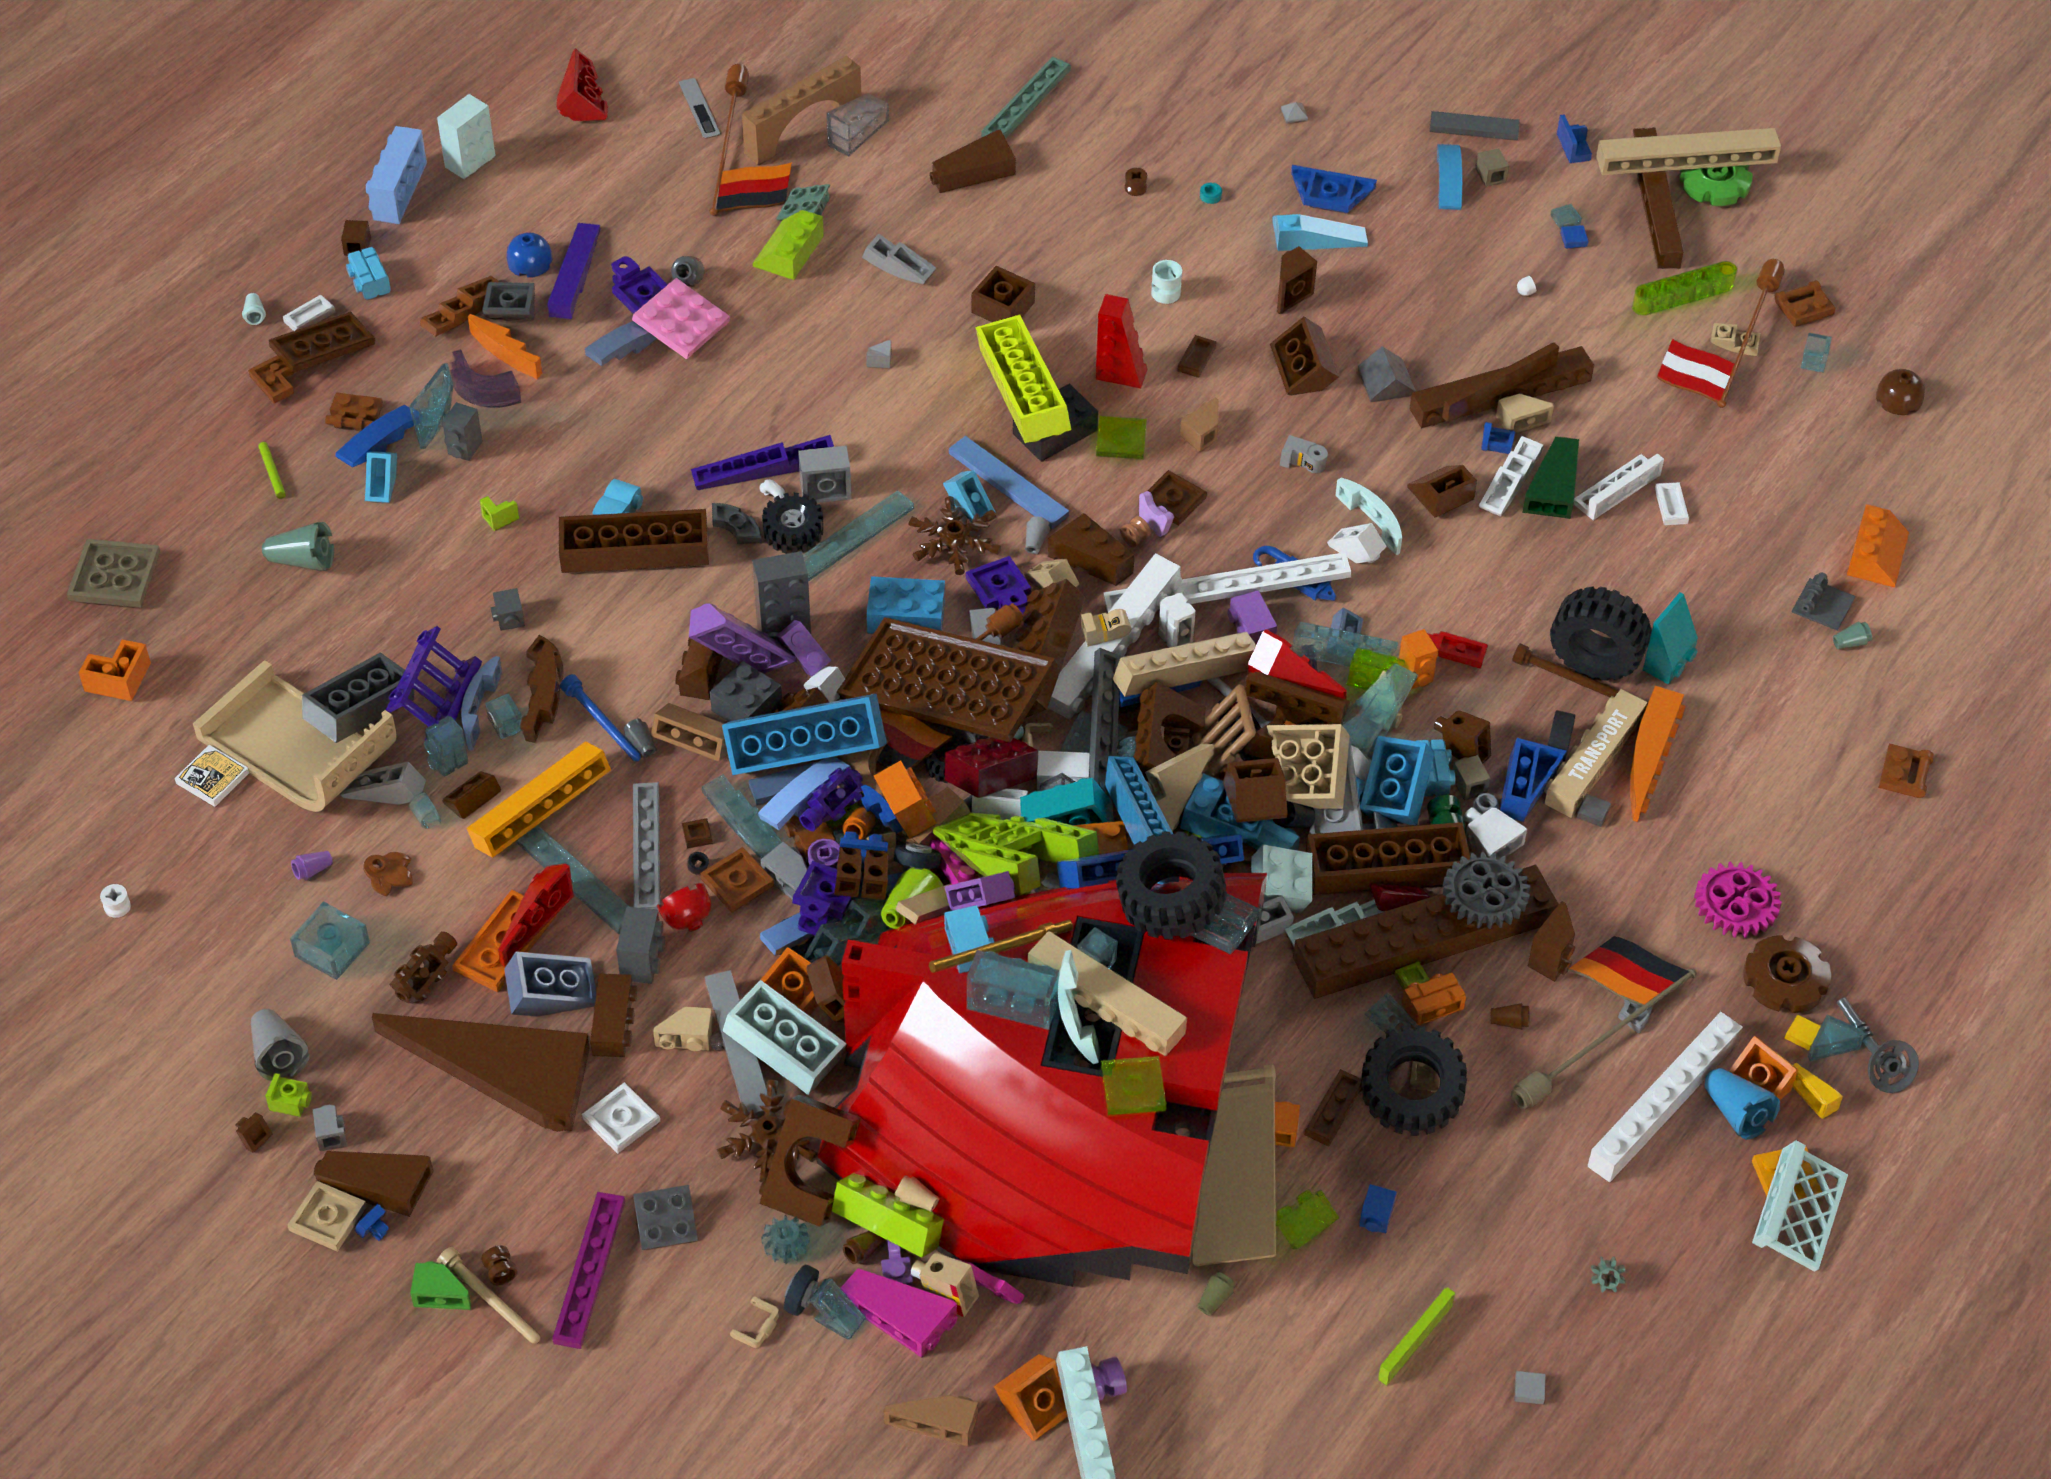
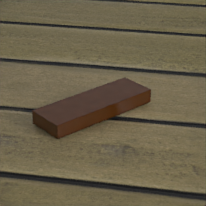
M1340 1069L1305 1129L1304 1136L1329 1147L1361 1092L1362 1079Z

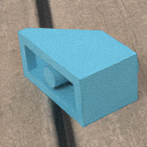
M974 470L961 472L943 483L948 495L954 498L955 507H961V512L971 521L976 513H979L981 517L990 510L995 512Z

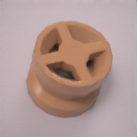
M1135 516L1130 524H1124L1120 528V533L1128 545L1136 547L1141 542V539H1146L1151 535V530L1143 518Z

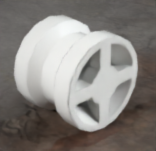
M112 884L102 890L100 899L108 916L119 918L129 912L131 903L127 891L122 885Z

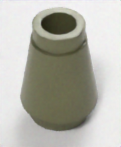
M1217 1272L1215 1276H1210L1197 1308L1204 1314L1211 1316L1234 1293L1233 1289L1236 1286L1234 1281L1221 1272Z

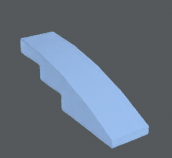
M834 756L817 762L778 792L758 812L760 819L780 830L793 815L799 818L809 807L806 802L814 796L812 791L819 785L826 784L830 780L828 776L838 768L842 770L849 768L850 765Z

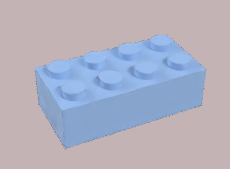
M395 126L392 135L388 136L387 146L385 150L381 151L380 161L378 165L374 166L373 176L366 184V193L369 194L370 199L369 210H372L373 220L400 224L427 164L422 130Z

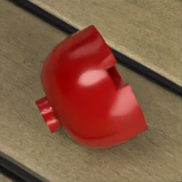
M704 883L695 884L697 889L691 891L688 886L679 889L662 900L663 906L657 904V908L668 926L677 930L688 929L689 932L696 931L703 926L702 921L709 916L711 911V900Z

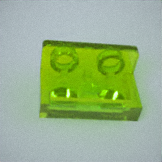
M1357 648L1351 660L1347 685L1372 692L1382 671H1385L1392 676L1398 691L1405 660L1392 655L1376 653L1369 649Z
M1310 1189L1306 1190L1295 1198L1297 1202L1291 1207L1286 1205L1276 1211V1227L1279 1226L1293 1250L1299 1249L1339 1219V1216L1322 1190L1311 1192Z

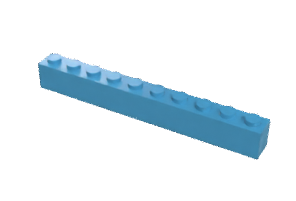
M1108 756L1105 786L1133 844L1135 845L1139 841L1143 843L1151 835H1155V837L1161 836L1162 832L1170 831L1173 834L1134 757ZM1179 877L1166 878L1159 881L1158 884L1179 882Z

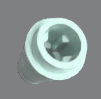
M250 293L246 296L242 317L248 324L258 325L264 320L266 312L260 297L255 293Z

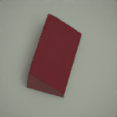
M1378 883L1371 885L1376 907L1380 911H1389L1430 897L1420 887Z

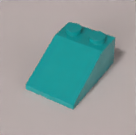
M1681 592L1677 594L1655 620L1643 666V671L1666 684H1669L1674 677L1678 678L1682 674L1687 661L1691 663L1698 652V649L1695 648L1698 637L1685 596Z

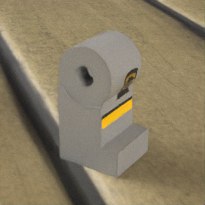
M1289 435L1281 452L1280 466L1289 468L1290 464L1304 467L1311 473H1321L1326 468L1328 452L1321 445Z

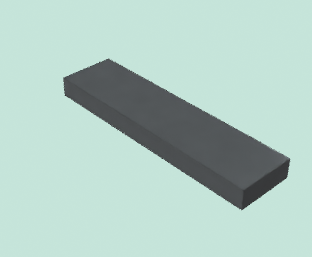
M1432 111L1430 132L1518 140L1520 120Z

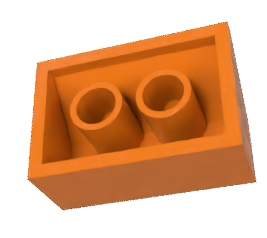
M1866 504L1847 571L1848 576L1895 588L1909 531L1890 510Z

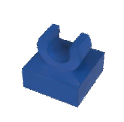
M377 1204L358 1222L355 1232L362 1239L370 1232L380 1241L389 1230V1227L382 1221L386 1211Z

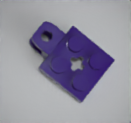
M623 256L611 264L612 271L616 274L612 276L614 283L612 293L633 314L668 285L650 266L640 271V266L628 256ZM622 264H626L628 267L621 268L619 266ZM640 292H644V293H648V292H649V294H648V295H641Z
M1010 556L965 572L966 580L985 608L998 607L999 610L1004 605L1009 606L1011 603H1014L1022 614L1025 612L1027 596L1031 594V586ZM998 581L999 583H1003V584H1002V585H995L994 582Z
M815 861L811 862L792 900L793 904L800 906L801 916L798 921V929L800 931L818 936L824 931L829 921V916L840 920L843 919L854 897L834 895L837 869ZM826 888L831 889V892L824 891L826 890ZM814 922L816 926L811 927L807 923Z

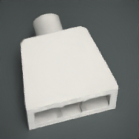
M1472 807L1463 816V819L1468 823L1465 835L1467 844L1478 858H1480L1481 852H1484L1487 858H1490L1491 854L1495 853L1496 859L1499 860L1503 856H1509L1525 843L1527 829L1497 808H1491L1481 815Z

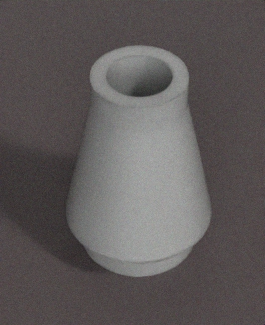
M1035 516L1027 522L1026 552L1030 554L1039 553L1050 531L1048 520Z

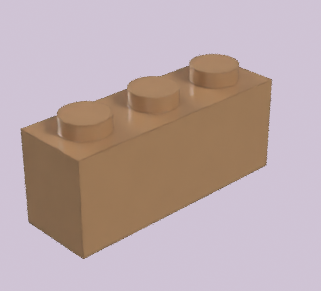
M670 703L655 713L651 732L652 737L716 761H720L728 754L722 728L724 723Z

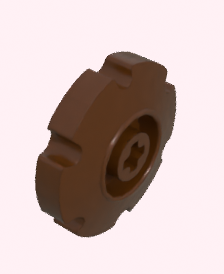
M1776 935L1759 941L1755 944L1753 953H1748L1743 968V978L1746 986L1754 988L1753 997L1762 1005L1778 1012L1781 1008H1788L1791 1013H1801L1816 1007L1820 1002L1821 996L1827 994L1831 982V969L1828 962L1820 960L1822 952L1810 942L1798 937L1788 941L1782 935Z

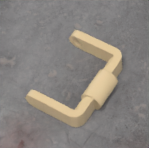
M1027 724L1022 741L1033 747L1032 734L1030 732H1050L1053 730V724Z
M753 1297L751 1303L771 1313L770 1317L762 1325L756 1339L736 1330H732L730 1336L753 1348H758L765 1339H768L777 1325L776 1321L779 1318V1312L776 1306Z

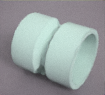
M1161 260L1153 266L1151 295L1157 302L1169 304L1174 303L1180 298L1181 265L1172 260Z

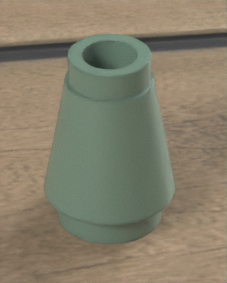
M1858 621L1833 635L1832 638L1835 647L1841 649L1867 645L1868 641L1872 640V633L1866 622L1860 623Z

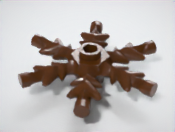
M952 496L945 498L946 509H940L942 514L946 516L942 517L947 522L944 527H940L937 521L933 524L927 517L924 518V521L918 520L916 517H911L909 520V526L919 527L918 533L930 532L928 536L935 534L940 536L939 540L930 539L931 543L920 544L919 547L922 550L913 553L915 561H920L928 554L930 558H933L937 550L941 553L942 547L947 546L949 549H952L947 554L952 555L948 560V564L954 563L956 575H963L965 573L963 563H969L968 558L963 555L967 554L962 549L965 544H970L972 550L976 547L982 554H985V550H988L998 555L1001 550L1000 545L990 544L991 538L980 539L981 535L974 537L969 535L970 531L979 532V528L989 527L990 524L987 521L996 518L995 512L990 510L981 517L979 513H976L973 520L971 521L968 518L967 525H964L959 521L962 516H958L962 508H955V501Z
M768 1080L767 1095L760 1093V1098L765 1106H760L765 1112V1115L761 1118L754 1117L753 1109L748 1113L745 1104L742 1102L739 1108L725 1100L720 1108L722 1111L733 1115L728 1119L729 1122H742L740 1127L750 1125L752 1133L749 1136L739 1133L741 1138H727L726 1141L730 1145L717 1149L719 1157L723 1159L735 1152V1157L739 1158L745 1148L750 1152L753 1143L760 1144L762 1150L755 1156L761 1157L754 1165V1169L761 1167L760 1182H763L765 1178L767 1179L770 1170L767 1168V1163L774 1152L772 1150L773 1147L778 1144L775 1142V1137L778 1129L783 1126L785 1119L777 1118L775 1114L782 1108V1106L777 1105L784 1097V1094L777 1095V1080ZM800 1140L794 1151L793 1158L795 1160H798L800 1154L810 1162H814L818 1153L805 1147L810 1141Z

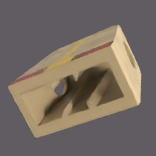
M935 1253L927 1263L917 1260L912 1266L911 1275L921 1279L923 1290L956 1302L957 1314L965 1317L979 1297L972 1266L967 1263Z

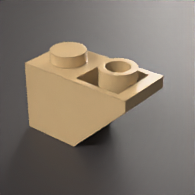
M683 1007L654 1027L655 1047L664 1049L680 1048L691 1051L709 1050L713 1027L712 1008Z

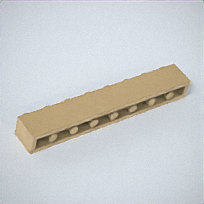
M1775 128L1599 140L1596 157L1602 175L1777 163L1781 144Z

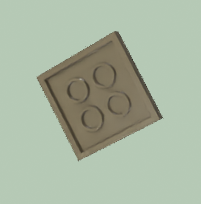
M86 539L67 592L68 600L141 608L160 555L159 545Z

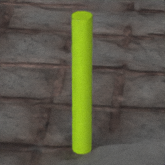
M261 442L258 447L276 497L282 499L286 496L269 446L266 442Z

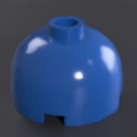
M536 233L519 234L511 240L507 247V265L509 270L520 276L519 273L527 274L529 278L540 276L550 269V263L553 262L552 251L548 241Z

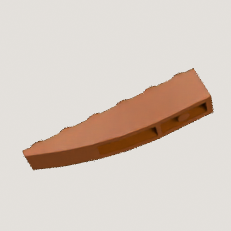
M1659 686L1654 687L1646 707L1632 756L1630 801L1632 818L1636 822H1638L1641 812L1646 814L1651 799L1647 798L1648 794H1654L1658 780L1654 779L1655 775L1660 776L1665 764V761H1662V757H1668L1672 743L1668 741L1670 737L1675 739L1679 727L1676 720H1682L1686 706L1682 705L1684 694Z

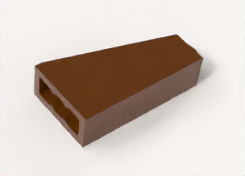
M1001 129L932 162L930 180L932 185H936L939 193L1016 175V158Z
M326 1151L323 1159L318 1160L314 1168L316 1181L364 1200L367 1204L374 1206L379 1204L383 1209L408 1217L411 1216L434 1172L431 1158L426 1155Z

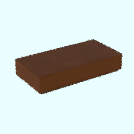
M1195 335L1180 360L1177 371L1199 378L1212 356L1217 342Z

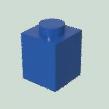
M1370 1184L1361 1211L1359 1226L1371 1232L1386 1233L1395 1205L1397 1191Z

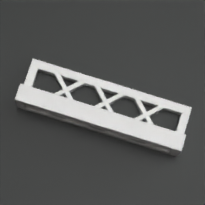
M1640 454L1574 498V505L1592 520H1595L1659 477L1664 458L1656 454L1647 459ZM1587 499H1589L1588 505L1584 503V501Z

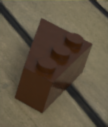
M1085 513L1048 537V557L1054 560L1056 557L1067 559L1071 567L1075 568L1078 566L1089 571V575L1112 585H1118L1134 573V553Z

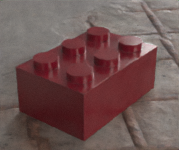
M992 737L979 739L975 743L958 746L954 750L945 752V781L976 798H981L1036 779L1038 750L1014 737L1011 742Z

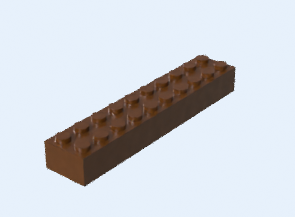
M1535 864L1522 870L1521 876H1527V885H1530V896L1525 912L1521 911L1519 919L1513 917L1512 924L1503 921L1502 928H1499L1496 923H1492L1491 929H1488L1486 923H1482V926L1477 928L1476 921L1467 925V917L1457 919L1459 911L1450 912L1451 904H1445L1446 896L1440 894L1296 939L1293 959L1313 998L1317 999L1395 974V970L1418 961L1421 965L1540 928L1559 903Z

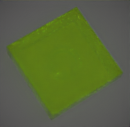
M1100 416L1096 456L1144 460L1147 419Z
M1159 1056L1105 1060L1101 1062L1108 1115L1166 1111Z

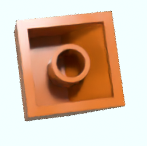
M1038 1354L994 1386L1006 1411L1034 1441L1068 1417L1055 1359Z

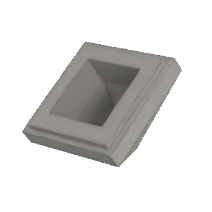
M1294 102L1281 106L1286 123L1308 120L1302 103Z

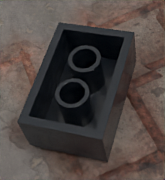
M1070 383L1058 389L1067 406L1071 426L1070 431L1057 436L1045 437L1037 442L1025 443L1013 419V435L1041 462L1098 431L1099 411Z

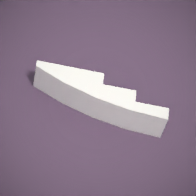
M1521 436L1514 451H1511L1503 467L1500 466L1479 504V508L1502 516L1533 469L1543 451V444Z

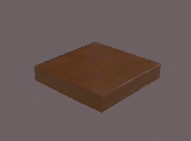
M1169 470L1148 490V492H1151L1157 507L1164 506L1168 512L1173 513L1172 523L1178 526L1207 498V491Z

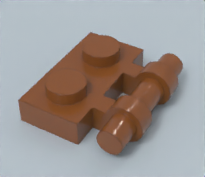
M336 392L330 407L331 415H326L325 424L334 425L335 428L340 429L351 427L355 428L356 431H361L378 419L383 407L382 398Z

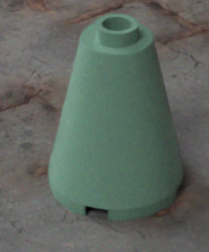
M316 522L268 537L265 543L262 544V554L269 562L326 571V568L332 566L334 559V544H329L328 536H332V533L325 522Z

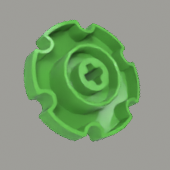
M1749 165L1684 169L1680 171L1679 180L1684 183L1683 190L1694 200L1701 203L1708 201L1712 206H1727L1737 203L1738 197L1745 198L1748 195L1753 180V173L1748 171Z

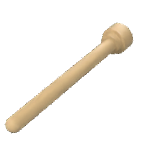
M449 1247L440 1254L437 1263L444 1264L451 1273H456L528 1341L533 1344L539 1342L540 1335L463 1265L459 1252L453 1247Z

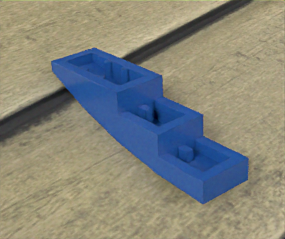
M403 405L361 430L336 452L335 457L351 467L367 462L368 452H386L387 445L404 438L406 429L421 423L422 415Z

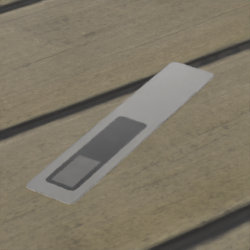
M691 78L679 81V85L703 137L719 135L720 131L696 79Z

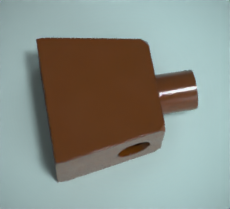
M1460 710L1456 711L1448 719L1443 716L1436 719L1434 729L1443 734L1446 749H1450L1454 757L1460 760L1461 758L1478 755L1482 764L1491 757L1489 721Z

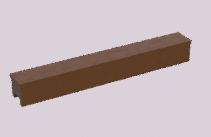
M1655 127L1633 129L1634 138L1657 136ZM1666 172L1637 173L1657 269H1680L1684 251Z

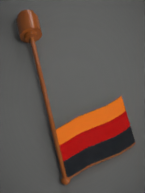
M742 64L732 65L728 69L725 91L732 96L713 206L709 210L712 216H716L718 212L738 208L781 205L786 202L792 162L777 166L744 167L723 171L736 97L743 96L747 91L749 73Z
M1014 603L1001 607L986 618L988 624L985 627L987 631L976 639L982 641L989 635L1002 639L1017 628L1024 619L1019 608ZM880 709L884 732L890 741L881 751L877 762L888 768L901 760L906 769L909 767L913 768L953 738L933 730L914 717Z

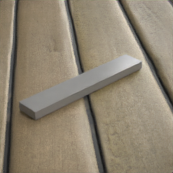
M659 782L633 784L634 907L658 910L657 904L661 905Z
M731 970L705 976L706 987L740 1101L745 1104L748 1113L752 1109L754 1110V1117L763 1116L765 1112L760 1106H765L760 1098V1093L767 1095V1089L757 1056L723 1032L728 1013L740 1002Z

